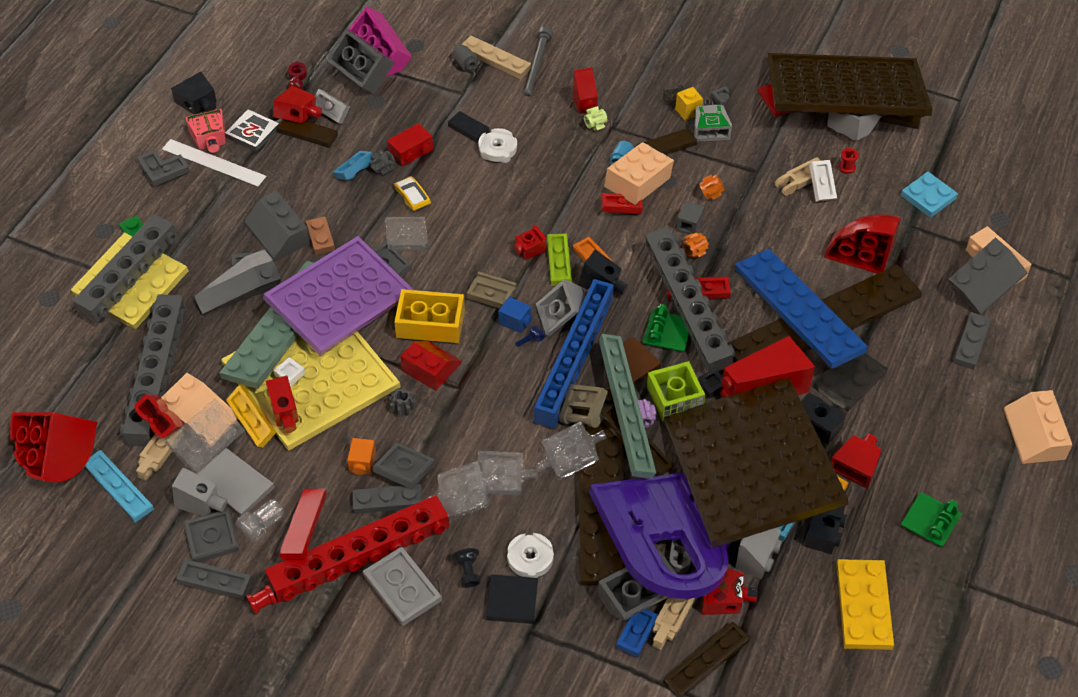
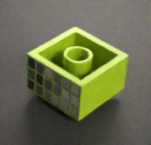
M689 361L648 372L647 389L662 422L664 418L674 413H680L704 404L705 393Z

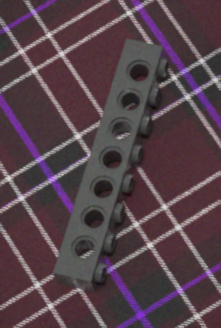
M668 226L645 234L646 247L666 288L671 294V298L707 371L713 368L721 371L733 364V357H735L734 349L731 344H727L725 331L723 328H719L716 313L710 311L708 297L702 295L701 284L698 279H694L693 268L690 263H686L685 252L683 248L679 249L676 234L671 233Z
M158 294L156 303L152 304V318L148 320L147 324L148 334L144 336L143 353L139 354V369L134 374L135 385L134 388L130 389V404L126 406L125 424L122 423L120 429L121 437H124L127 446L146 447L155 434L150 427L149 421L142 419L138 415L134 404L145 394H156L162 397L166 393L186 311L183 295Z

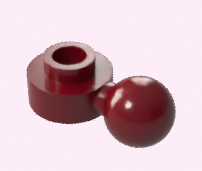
M295 62L288 67L290 77L288 87L295 86L302 89V80L307 76V69L305 64Z

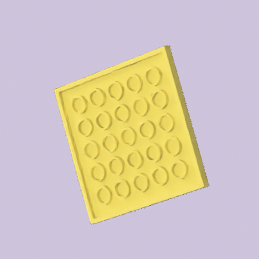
M357 331L321 356L298 335L259 389L246 385L243 386L252 395L276 430L277 437L289 451L400 388V382ZM234 353L221 359L224 366ZM290 357L305 368V374L291 386L299 419L295 423L297 429L291 433H284L283 428L276 425L266 381L277 378L274 370Z

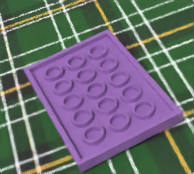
M357 236L266 292L263 299L321 356L398 305L401 289H413Z

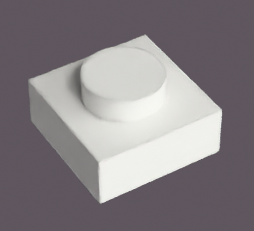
M289 357L274 370V374L277 378L287 375L291 387L305 374V368Z

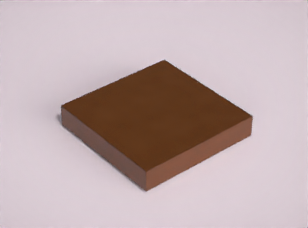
M634 337L623 343L634 385L646 378L648 372L655 371L661 367V362ZM602 357V358H601V363L605 366L604 360H603V357Z

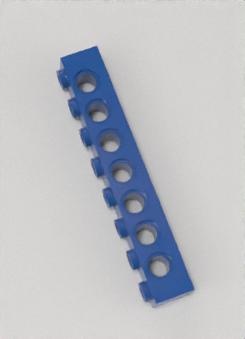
M596 279L593 280L534 407V423L553 429L556 428L570 384L575 385L613 301V284Z

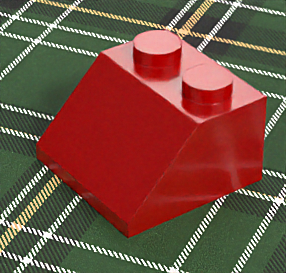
M429 341L413 342L400 356L402 372L435 391L440 388L462 363V360Z

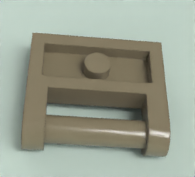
M570 384L560 412V422L563 424H570L571 422L587 424L593 428L598 427L600 424L599 415L608 391L600 387ZM573 408L589 410L588 416L572 414Z

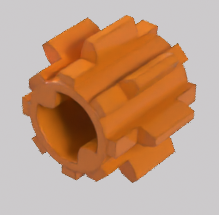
M711 174L703 178V182L699 184L707 200L710 198L714 200L725 191L718 175L712 176Z
M691 233L684 237L685 241L682 242V248L689 258L695 259L706 254L705 250L709 248V243L702 233Z

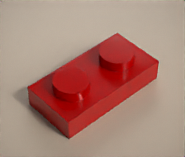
M601 194L602 212L642 214V200L634 205L621 194Z

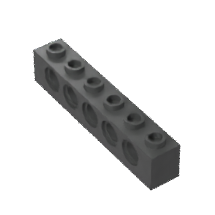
M154 214L72 300L78 313L96 323L105 317L109 310L121 300L122 296L135 285L142 274L148 271L153 262L162 256L170 244L175 242L178 234L174 224Z

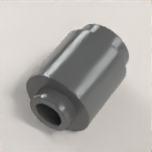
M461 44L454 48L453 57L464 71L473 70L477 66L478 58L468 46Z

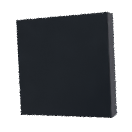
M491 574L486 620L534 624L538 578Z

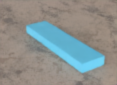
M101 450L89 458L84 468L135 523L154 510L153 505Z

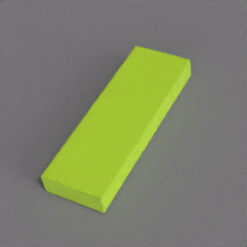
M567 233L547 234L551 286L558 285L564 279L572 283Z

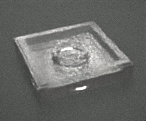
M385 217L387 250H428L429 244L425 217Z

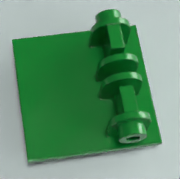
M660 304L651 312L643 344L684 352L689 333L681 316L669 314L667 306Z
M920 492L900 526L943 547L962 513L958 511V503L956 501L950 500L943 504Z

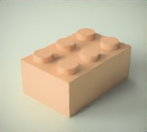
M642 142L607 168L604 187L616 194L625 196L626 200L636 205L638 201L643 200L670 179L674 160Z

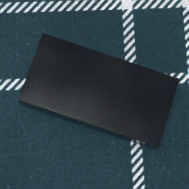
M461 111L448 121V127L477 143L483 133L486 132L488 134L490 132L488 126Z

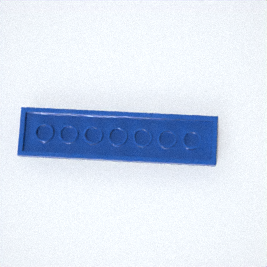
M770 249L735 264V270L831 369L867 353L868 346Z

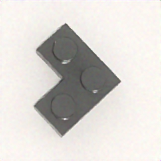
M152 150L137 157L138 163L154 187L190 172L189 166L181 154L162 161L157 152Z

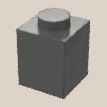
M685 201L677 219L676 231L688 235L698 232L703 221L705 207Z

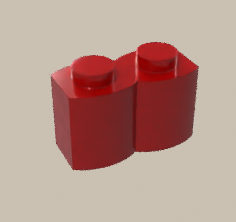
M145 394L134 404L138 415L142 419L149 421L151 429L159 437L171 438L183 428L181 419L174 412L169 411L166 402L156 394Z

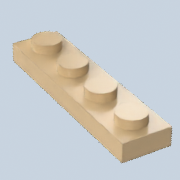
M470 36L462 43V45L470 48L478 60L516 78L522 79L531 70V63L473 36Z

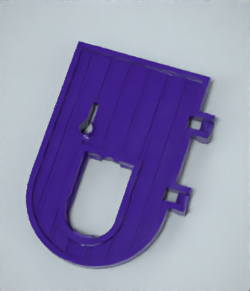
M683 473L590 486L589 494L627 570L638 583L657 594L678 599L701 597L711 593L720 586L727 570V550L730 548L731 542L712 548ZM680 539L697 572L689 575H678L671 572L662 563V559L653 543L662 540Z

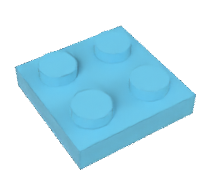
M926 172L901 192V197L930 218L957 199L958 196L956 191L929 172Z

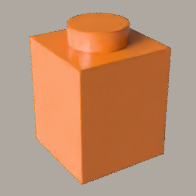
M352 438L347 459L349 473L372 475L376 456L375 440Z

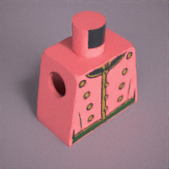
M222 109L185 117L189 133L200 150L208 149L209 152L215 153L220 149V145L226 143Z

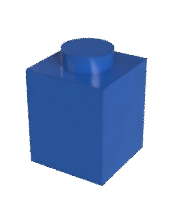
M508 297L499 310V324L518 333H522L524 328L529 327L532 322L531 306L511 297Z

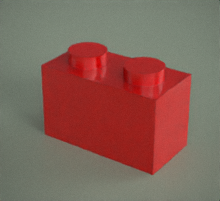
M419 123L387 140L388 151L401 167L433 150L432 135Z

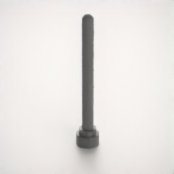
M546 26L540 27L537 34L539 44L525 88L527 96L532 94L546 43L551 40L553 31Z

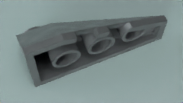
M264 249L245 256L194 297L201 314L205 315L265 293L281 284V278L272 258Z

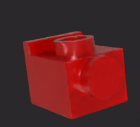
M534 225L531 230L515 237L514 249L526 261L546 251V237L537 225Z

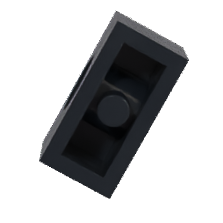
M809 392L801 402L818 438L829 444L843 428L846 415L839 409L824 402L820 397L814 396Z

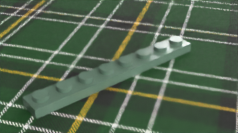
M601 334L598 340L631 474L636 477L653 478L656 474V469L621 336Z

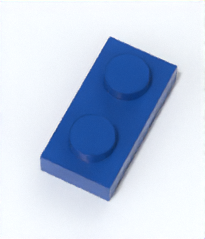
M645 609L630 617L616 643V648L638 658L654 628L658 614Z

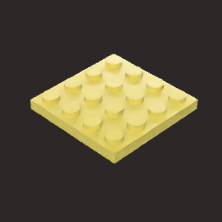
M124 232L71 289L72 294L77 296L132 236ZM162 254L160 258L153 262L148 271L142 274L135 285L122 296L121 300L109 310L108 315L136 330L152 312V304L156 303L157 295H168L189 271L187 266Z

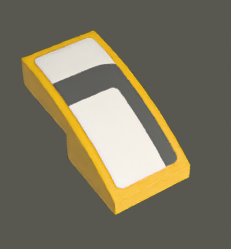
M412 176L394 183L395 190L404 197L405 204L413 211L431 204L426 192Z

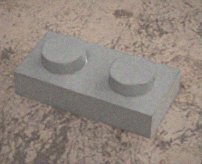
M318 89L315 95L316 106L321 107L322 113L338 123H343L350 106L326 91Z

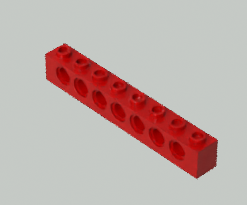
M437 495L310 549L306 552L304 559H287L265 569L268 582L278 603L289 601L300 593L312 591L325 582L334 581L343 574L357 571L368 563L377 562L400 547L405 548L411 544L420 543L425 538L434 534L443 533L449 528V517ZM293 577H299L296 580H290Z

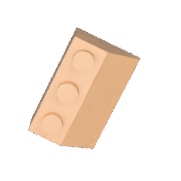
M1053 390L1030 392L1004 407V412L1022 464L1066 460L1072 447V442Z

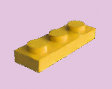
M239 385L226 399L257 447L263 448L277 432L247 388Z

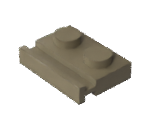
M478 271L477 277L467 292V298L501 308L508 297H513V293L517 289V283Z

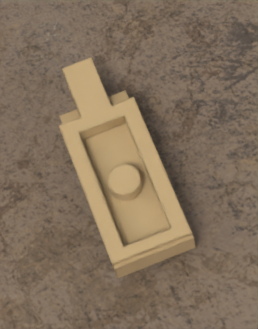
M179 430L171 438H162L154 434L139 455L140 460L138 463L140 466L136 470L138 478L146 481L153 471L157 472L182 438L183 430Z
M668 597L654 623L652 632L656 633V636L653 639V647L661 650L667 639L672 641L676 637L696 598L678 599Z

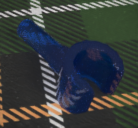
M538 326L532 327L526 337L515 342L516 346L519 347L533 338L538 342L542 341L545 338L544 330Z

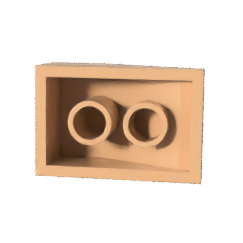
M186 373L161 397L166 402L169 411L174 412L183 423L182 430L210 448L239 420L230 406L207 385L189 373Z

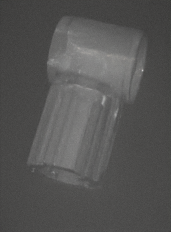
M271 499L255 512L242 514L236 522V527L250 542H256L264 536L268 527L285 516V512L276 500Z

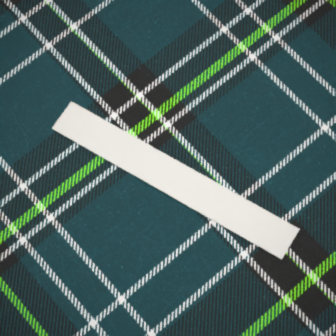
M172 139L162 148L165 151L176 155L181 154L183 158L259 186L266 178L263 174Z

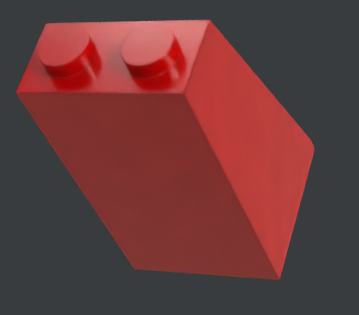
M788 336L725 367L720 395L721 398L736 393H744L758 386H766L775 383L777 380L790 378L798 395L806 394L810 390L815 366Z

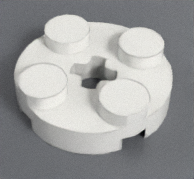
M492 129L491 133L486 134L485 132L479 138L480 156L484 160L508 163L517 151V139L508 130Z
M541 534L518 535L508 546L507 562L512 571L519 576L538 578V576L544 575L553 564L554 553L552 544ZM534 552L535 558L528 559L525 553L531 554Z

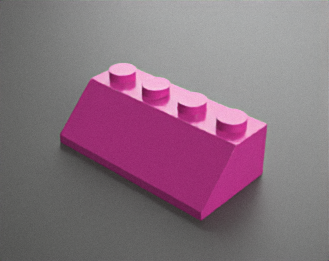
M368 6L364 8L348 29L361 36L395 62L386 76L402 71L412 58L383 14Z

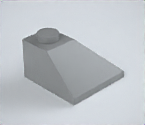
M564 279L536 303L546 336L552 335L579 312L585 299L580 286Z

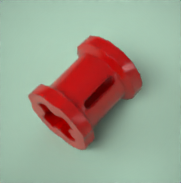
M846 148L841 152L842 161H840L838 167L844 174H852L856 170L855 161H857L859 154L855 149Z
M269 585L264 586L263 590L253 595H246L255 615L259 613L260 609L270 604H277Z

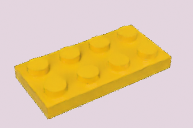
M838 559L836 566L844 649L893 650L894 639L885 560Z

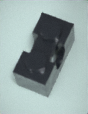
M845 506L812 517L805 547L832 555L834 546L839 547L842 534L838 533L839 527L844 528L847 515L843 514Z

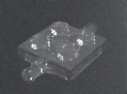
M580 421L542 440L541 442L546 450V459L535 463L538 472L551 466L559 480L599 461L595 444L607 437L603 430L591 436Z
M478 451V460L475 467L461 466V476H474L476 481L475 494L521 496V484L524 478L538 479V469H525L523 453Z
M476 461L437 474L439 489L438 494L435 495H437L449 519L491 506L488 487L501 483L500 476L497 473L485 477L482 463Z

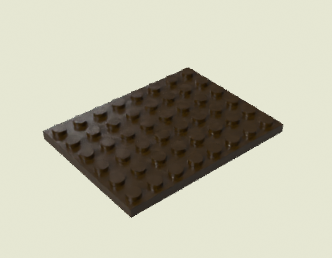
M768 53L767 61L774 108L780 112L798 111L800 113L818 112L820 114L833 112L841 115L856 113L858 115L876 114L878 116H885L887 114L899 117L914 115L916 117L932 116L933 109L916 58Z
M790 378L780 379L775 383L758 386L753 390L736 393L735 395L714 400L664 418L712 548L849 505L847 495Z

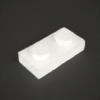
M830 160L809 163L816 202L837 199Z

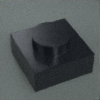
M715 368L697 378L702 389L710 398L721 391L723 377Z

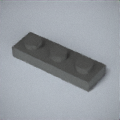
M973 312L970 313L953 362L954 364L972 370L975 369L991 318Z
M421 484L415 485L413 489L406 486L353 490L354 514L402 510L422 501Z
M185 559L176 581L181 585L244 600L252 582V577L249 574Z

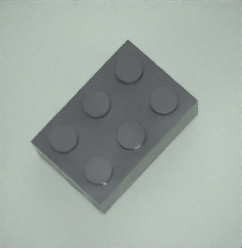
M348 29L344 31L326 59L360 87L374 94L395 63L361 36Z

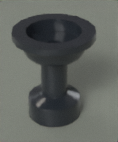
M475 548L458 550L452 554V560L463 566L465 576L461 578V584L464 588L475 587L481 583L479 575L474 574L472 563L476 561L479 555V550Z

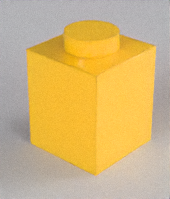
M694 87L678 92L675 110L684 121L695 118L696 107L702 106L703 98Z

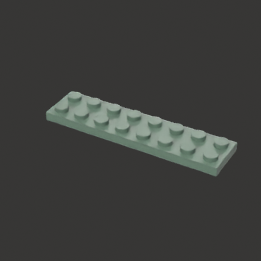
M306 261L297 273L312 265L314 262ZM270 307L219 372L221 379L259 389L299 334Z

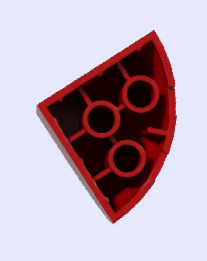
M874 214L849 222L834 235L827 247L824 258L876 274L885 271L897 238L901 217L889 214Z
M12 412L10 438L15 441L16 451L13 452L19 466L24 467L26 474L34 479L49 482L66 481L77 475L88 462L93 450L97 422L55 412Z

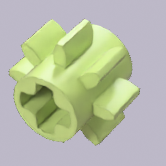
M597 106L586 110L587 115H584V122L587 128H593V131L605 128L604 123L608 119L603 109L599 110Z

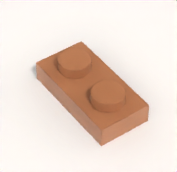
M326 217L307 220L306 226L315 255L334 251L335 247Z

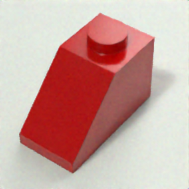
M592 67L573 71V100L579 114L586 113V110L598 105V95Z

